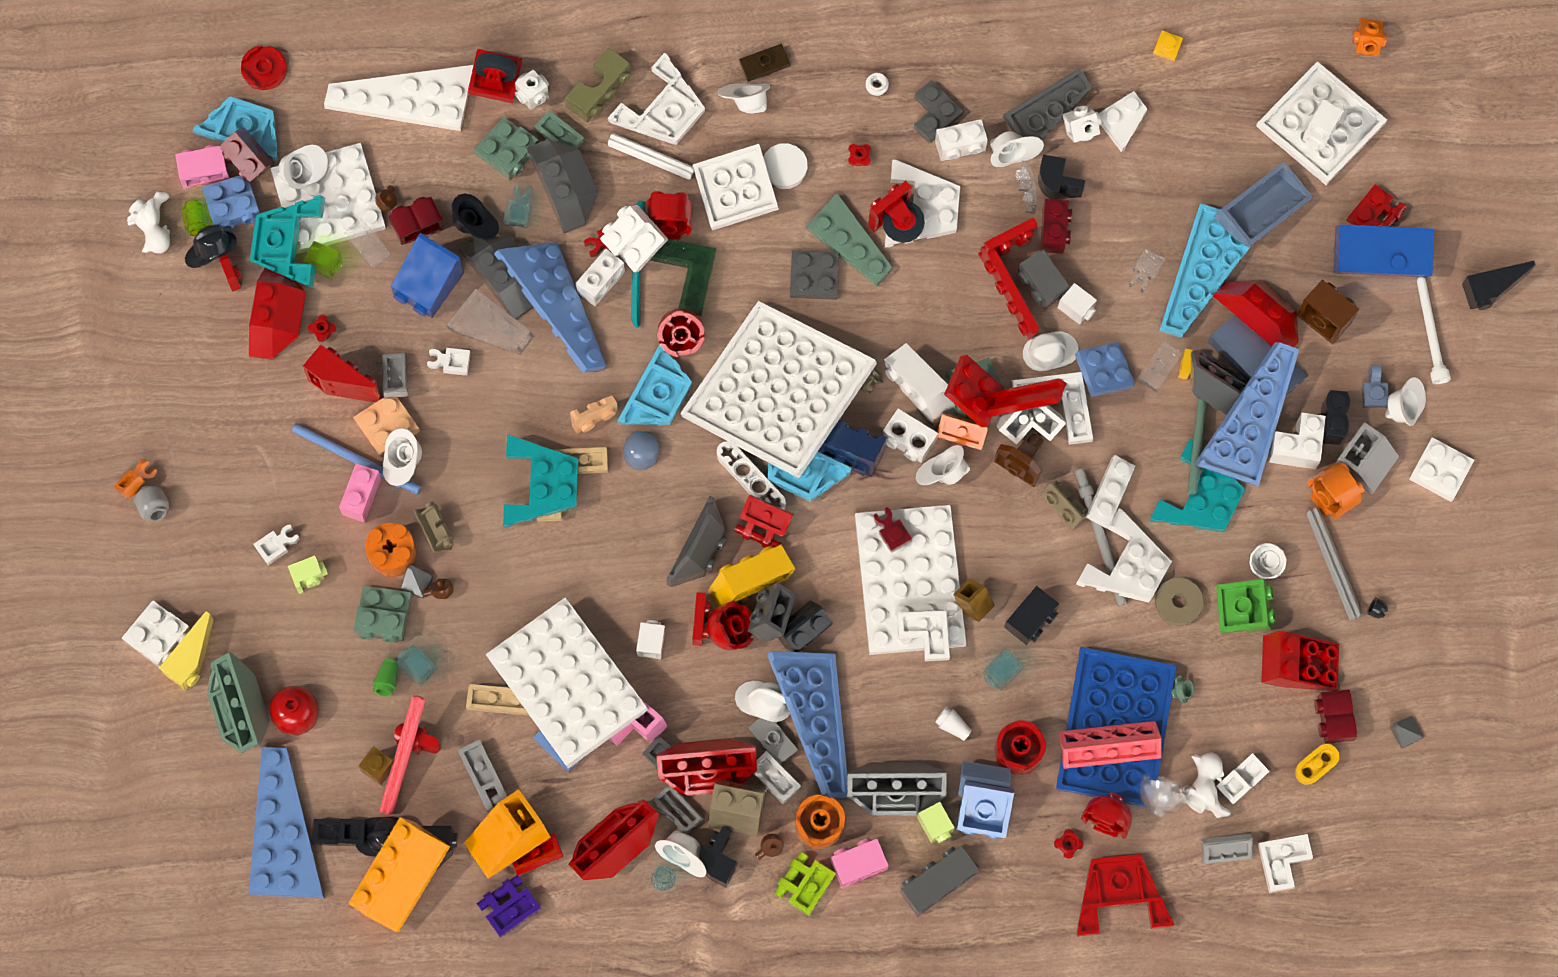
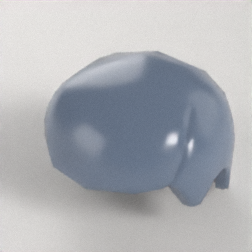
M637 431L627 437L623 447V457L628 466L636 470H646L657 462L659 443L655 436L647 432Z

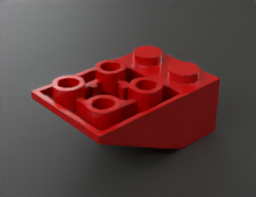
M320 344L303 365L308 381L326 395L375 403L381 399L376 380L368 374L363 376L358 372L359 369L349 360L344 362L339 358L340 354L331 347L327 349Z
M1285 631L1263 635L1261 683L1285 688L1338 691L1339 644Z

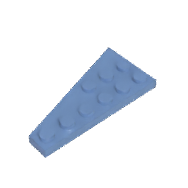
M558 242L498 249L494 255L498 260L502 259L506 264L509 275L517 279L522 286L521 291L541 318L543 320L546 319L552 326V333L556 338L560 337L567 346V353L582 373L603 370L606 367L605 360Z
M1280 342L1273 344L1195 462V466L1259 486L1300 349Z
M262 747L248 894L254 896L324 899L288 749Z

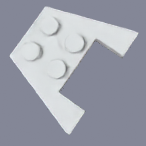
M664 53L652 66V72L667 82L668 85L641 116L620 103L608 117V121L617 126L677 145L704 114L705 107L690 86L683 80L680 72L671 63L668 55Z
M892 160L890 182L903 183L907 181L909 184H914L913 203L919 206L924 214V228L917 239H930L956 233L960 186L898 160ZM886 234L885 247H892L894 244L901 243L892 240Z
M1118 508L1108 529L1128 540L1124 551L1110 576L1087 564L1076 584L1085 587V585L1095 587L1096 590L1103 592L1106 590L1119 593V596L1149 603L1172 561L1122 509Z

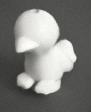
M157 191L154 197L149 199L147 203L140 198L129 209L131 215L127 220L128 225L131 227L137 224L145 234V244L142 250L144 253L154 252L161 254L167 251L170 246V230L167 229V225L162 228L159 226V208L164 201L170 198L166 192Z
M1212 752L1191 756L1197 766L1198 777L1191 787L1187 785L1183 787L1182 794L1188 798L1186 803L1198 813H1203L1205 809L1212 811L1216 818L1231 815V811L1219 803L1214 783L1215 779L1222 782L1221 777H1224L1221 758Z

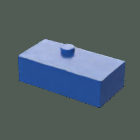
M1338 225L1335 227L1333 273L1430 277L1433 272L1434 229Z

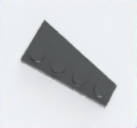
M1079 68L1005 113L1003 118L1010 129L1022 137L1034 136L1043 140L1063 119V114L1070 112L1091 90L1092 85Z

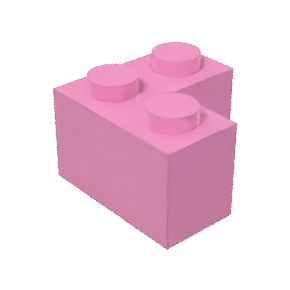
M643 701L648 711L609 740L615 746H618L634 729L651 744L668 726L663 717Z

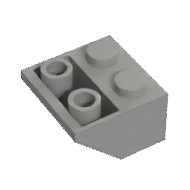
M1364 422L1335 464L1345 463L1355 481L1360 482L1366 491L1373 494L1397 461L1399 455L1384 435Z

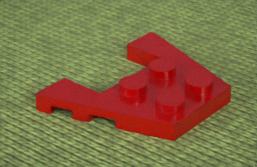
M1141 854L1090 860L1076 932L1077 937L1100 934L1097 908L1146 903L1151 929L1174 926V921L1170 917L1165 903L1154 885V881Z

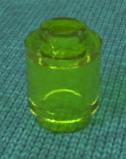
M195 199L186 201L181 207L184 227L188 231V235L196 236L199 230L208 226L205 205Z

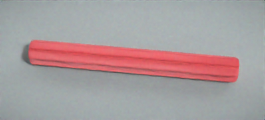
M415 695L411 698L384 792L380 812L386 815L394 813L426 700L420 696Z

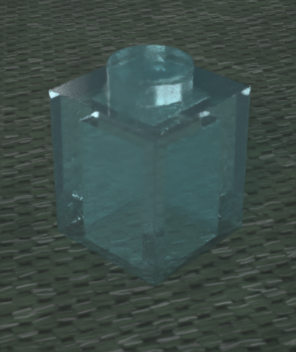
M414 645L410 649L405 648L398 656L397 665L399 669L420 687L437 670L435 663Z
M1005 649L985 668L983 674L986 677L984 679L992 688L997 687L1001 691L1021 672L1023 665Z

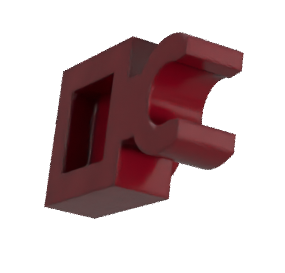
M886 507L884 512L887 518L880 519L876 513L874 514V522L878 526L883 527V529L879 530V535L889 551L893 553L912 542V538L900 519L895 522L892 521V512Z

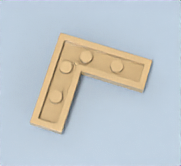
M607 447L552 449L578 458V474L608 473ZM559 512L549 516L544 515L538 517L537 521H562V513Z
M469 684L466 703L467 710L530 716L510 688Z

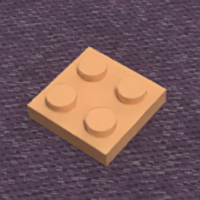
M383 397L353 417L380 457L385 454L386 440L394 430L402 428L409 430L414 435L420 432L419 427L397 397Z

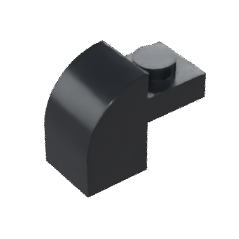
M1043 154L1038 175V185L1042 193L1049 199H1058L1059 193L1068 198L1082 197L1085 180L1063 176L1066 159Z
M722 826L720 832H714L709 842L712 845L711 848L703 844L701 845L699 858L706 868L707 878L726 888L738 866V862L722 854L731 837V831Z

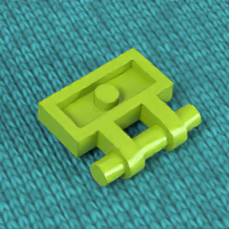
M800 852L797 858L793 859L789 864L790 869L785 877H781L778 881V887L774 894L782 899L787 891L793 895L788 903L807 916H810L836 876V873L816 860L810 868L804 864L809 857ZM798 873H801L805 877L797 887L792 882Z

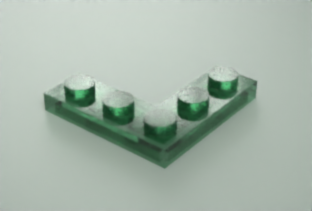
M668 239L649 261L688 268L679 308L688 309L696 315L702 316L716 256V248Z

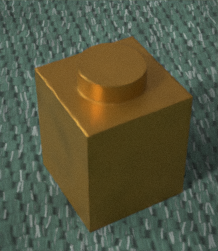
M970 578L953 594L963 614L978 622L995 606L986 587Z
M373 746L358 766L361 772L379 785H382L390 775L393 760Z

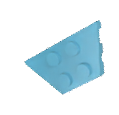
M230 96L218 109H214L208 115L209 118L193 128L194 134L223 143L231 134L244 127L270 158L278 161L276 125L273 110Z
M660 344L618 419V423L621 425H671L692 386L690 378L680 369V365L670 354L665 352Z
M817 452L800 478L768 463V480L772 484L812 502L851 473L852 468Z

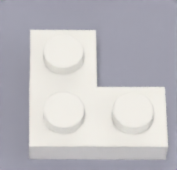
M946 611L904 612L897 614L899 639L923 638L925 661L950 659Z
M1308 834L1258 844L1269 893L1293 889L1295 885L1290 864L1313 859Z

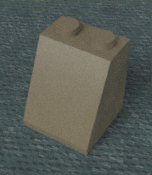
M718 778L714 786L710 806L709 827L721 830L723 826L731 832L757 837L767 788Z

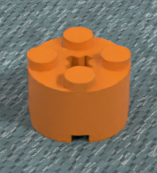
M1343 462L1330 465L1309 479L1307 483L1308 488L1312 487L1313 493L1310 496L1316 507L1325 516L1333 515L1332 519L1334 520L1360 504L1361 495L1365 492L1362 484L1355 481L1350 474L1349 468Z
M384 523L368 533L365 551L371 566L377 572L387 577H397L405 574L408 565H412L417 556L416 546L410 532L401 524ZM390 547H394L392 553H388Z
M813 795L800 804L796 813L795 829L798 837L804 844L812 849H824L834 845L841 838L845 826V813L837 800L828 796ZM816 818L820 820L825 819L824 826L816 825Z

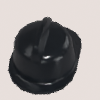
M463 193L454 198L452 203V221L459 231L483 240L492 239L498 234L499 225L497 220L477 197Z
M209 225L202 228L194 238V245L186 253V265L191 268H199L229 253L237 243L236 236L231 232L224 231L221 225Z
M373 817L365 819L364 845L355 847L365 856L376 857L399 818Z

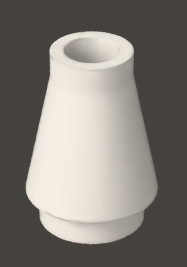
M945 707L935 720V723L939 725L938 728L959 737L963 741L972 731L953 708Z

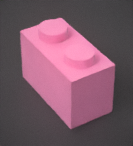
M208 145L204 149L195 151L188 149L180 154H175L179 178L184 189L230 179L226 158L217 145Z
M355 464L339 506L343 516L366 522L381 482L378 470Z
M866 838L856 843L857 847L848 850L847 847H844L834 852L835 856L831 857L830 862L841 888L888 870L889 866L878 839L871 841L870 838Z

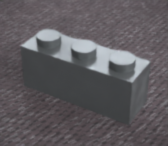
M954 846L942 854L943 859L938 863L930 862L922 868L924 873L917 878L912 875L902 883L904 887L901 888L900 893L917 917L978 874V867L962 846L957 849Z

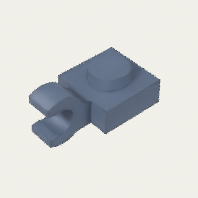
M1371 365V369L1368 370L1369 382H1364L1362 385L1363 408L1388 407V383H1381V365Z

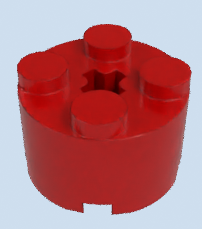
M660 191L652 192L651 197L646 201L645 214L668 238L667 241L680 240L681 235L686 234V237L689 236L692 230V203L688 199V195L683 192L675 194H664Z
M1024 720L1010 723L1002 728L994 747L996 762L1001 767L1010 769L1012 774H1029L1040 764L1045 754L1046 741L1041 730L1035 724ZM1018 744L1023 745L1022 752L1017 751Z

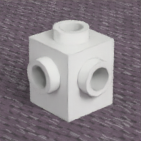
M534 69L529 73L526 72L520 75L515 82L516 97L522 104L525 103L530 110L541 105L549 98L548 81L542 74L538 75Z
M1078 106L1074 111L1063 114L1067 136L1074 143L1091 140L1093 136L1100 134V116L1098 112H1094L1089 106Z

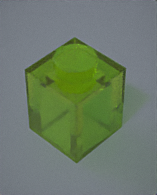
M313 241L303 260L304 264L316 266L315 273L331 280L334 274L340 272L343 265L339 251L316 241Z

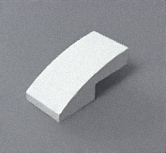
M1252 753L1216 787L1234 804L1270 771Z

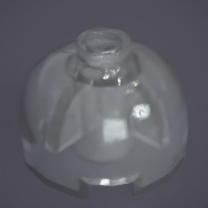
M1143 774L1139 792L1144 805L1151 808L1150 813L1165 817V813H1175L1182 809L1189 796V786H1185L1182 789V783L1162 776H1158L1157 780L1149 779V774Z

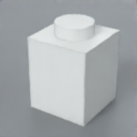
M1074 283L1060 299L1058 309L1080 325L1084 319L1088 321L1096 312L1094 307L1097 300Z
M654 620L640 623L636 650L638 657L661 660L665 637L664 625Z

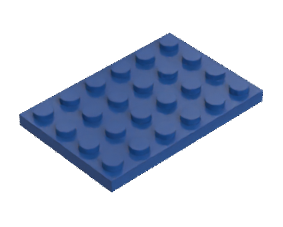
M1080 647L1066 731L1156 721L1161 736L1162 758L1172 697L1171 692L1177 665ZM1150 730V731H1141L1140 733H1142V734H1152V730ZM1122 733L1117 734L1116 736L1124 737L1127 735ZM1100 736L1092 737L1095 740L1102 739V737ZM1066 739L1067 743L1078 741L1077 739ZM1061 754L1055 790L1090 797L1109 796L1110 793L1121 796L1125 804L1152 809L1154 807L1161 758L1064 769Z

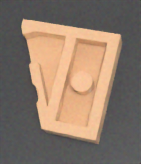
M611 395L598 402L588 404V410L579 414L577 409L571 411L572 427L577 434L582 431L583 433L590 431L595 427V423L602 419L606 421L616 414V411H618L617 402Z

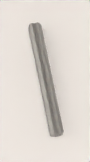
M1311 509L1306 515L1350 620L1358 619L1362 616V611L1320 509Z

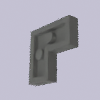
M932 80L914 95V98L928 113L918 120L913 128L929 144L935 139L937 129L949 127L963 115V111Z

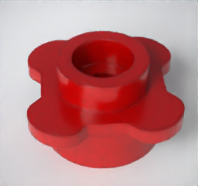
M851 144L848 147L850 152L848 163L850 165L860 167L868 166L871 163L869 153L871 152L870 145L857 146L856 144Z
M322 314L318 316L314 323L308 325V331L314 333L319 342H324L336 331V325L330 323L327 320V316Z
M1067 829L1061 838L1055 839L1054 846L1064 853L1065 858L1071 859L1078 849L1083 848L1084 843L1074 834L1073 830Z

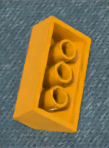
M400 817L348 904L372 920L399 933L451 846L414 821Z

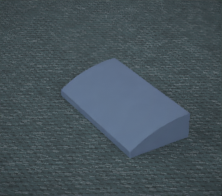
M1282 162L1223 207L1214 217L1233 237L1247 247H1250L1310 201L1313 196L1287 164Z
M1236 315L1212 333L1207 341L1248 382L1272 347ZM1296 364L1286 396L1308 377Z

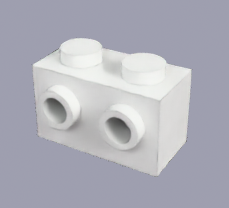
M982 120L937 129L935 143L940 160H953L985 151L987 136Z

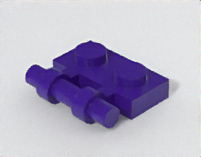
M518 875L510 880L507 878L502 882V886L492 893L490 891L483 895L484 898L476 903L481 911L489 906L493 909L486 918L500 938L541 910V907L528 888L519 893L515 889L523 883ZM509 893L512 898L499 906L497 900Z

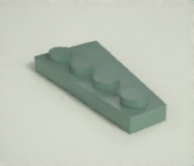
M838 194L807 224L806 229L832 251L839 252L838 256L876 287L892 271L890 263Z

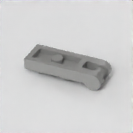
M479 739L457 751L486 811L489 812L498 802L506 798L507 794ZM495 788L497 794L489 798L486 792Z

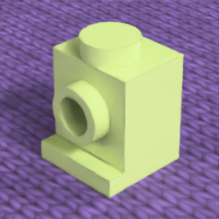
M316 556L288 566L299 594L304 592L303 587H315L320 584L321 580L325 579V575H328L323 561L318 562Z

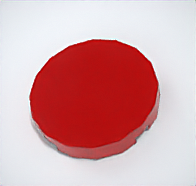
M256 46L248 50L243 56L241 74L245 82L252 88L262 91L270 90L280 85L285 79L287 63L281 51L275 47Z

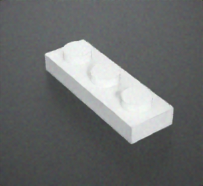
M1116 455L1111 458L1086 518L1105 528L1110 526L1135 465Z

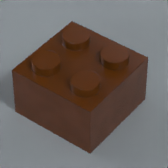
M1322 279L1304 299L1297 316L1333 345L1351 325L1359 308L1356 307V303L1352 299L1341 295L1333 284L1326 283Z

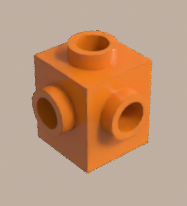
M1360 18L1358 29L1354 30L1352 43L1356 44V53L1379 56L1381 47H1385L1387 41V34L1383 33V21Z

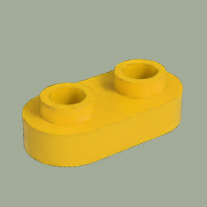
M1330 744L1320 745L1296 766L1295 776L1297 780L1304 785L1315 783L1338 763V750ZM1322 754L1329 756L1328 762L1322 760ZM1304 769L1310 770V777L1303 774Z

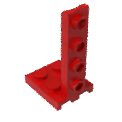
M1034 217L984 242L985 246L981 247V252L978 253L981 261L984 262V267L988 274L994 276L997 291L1000 295L1004 294L1008 302L1006 306L1012 316L1015 315L1019 321L1018 328L1023 336L1026 335L1029 340L1034 338L1039 332V326L1000 257L1009 253L1011 247L1015 245L1022 247L1031 241L1030 238L1034 236V231L1038 226Z
M968 355L960 356L944 395L980 427H987L992 416L1059 403L1067 383L1057 378L1004 390V387Z

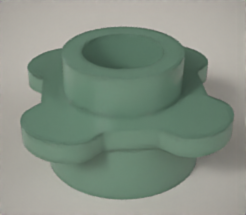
M1181 675L1176 676L1171 692L1172 697L1178 698L1181 703H1186L1194 694L1192 681L1184 680Z

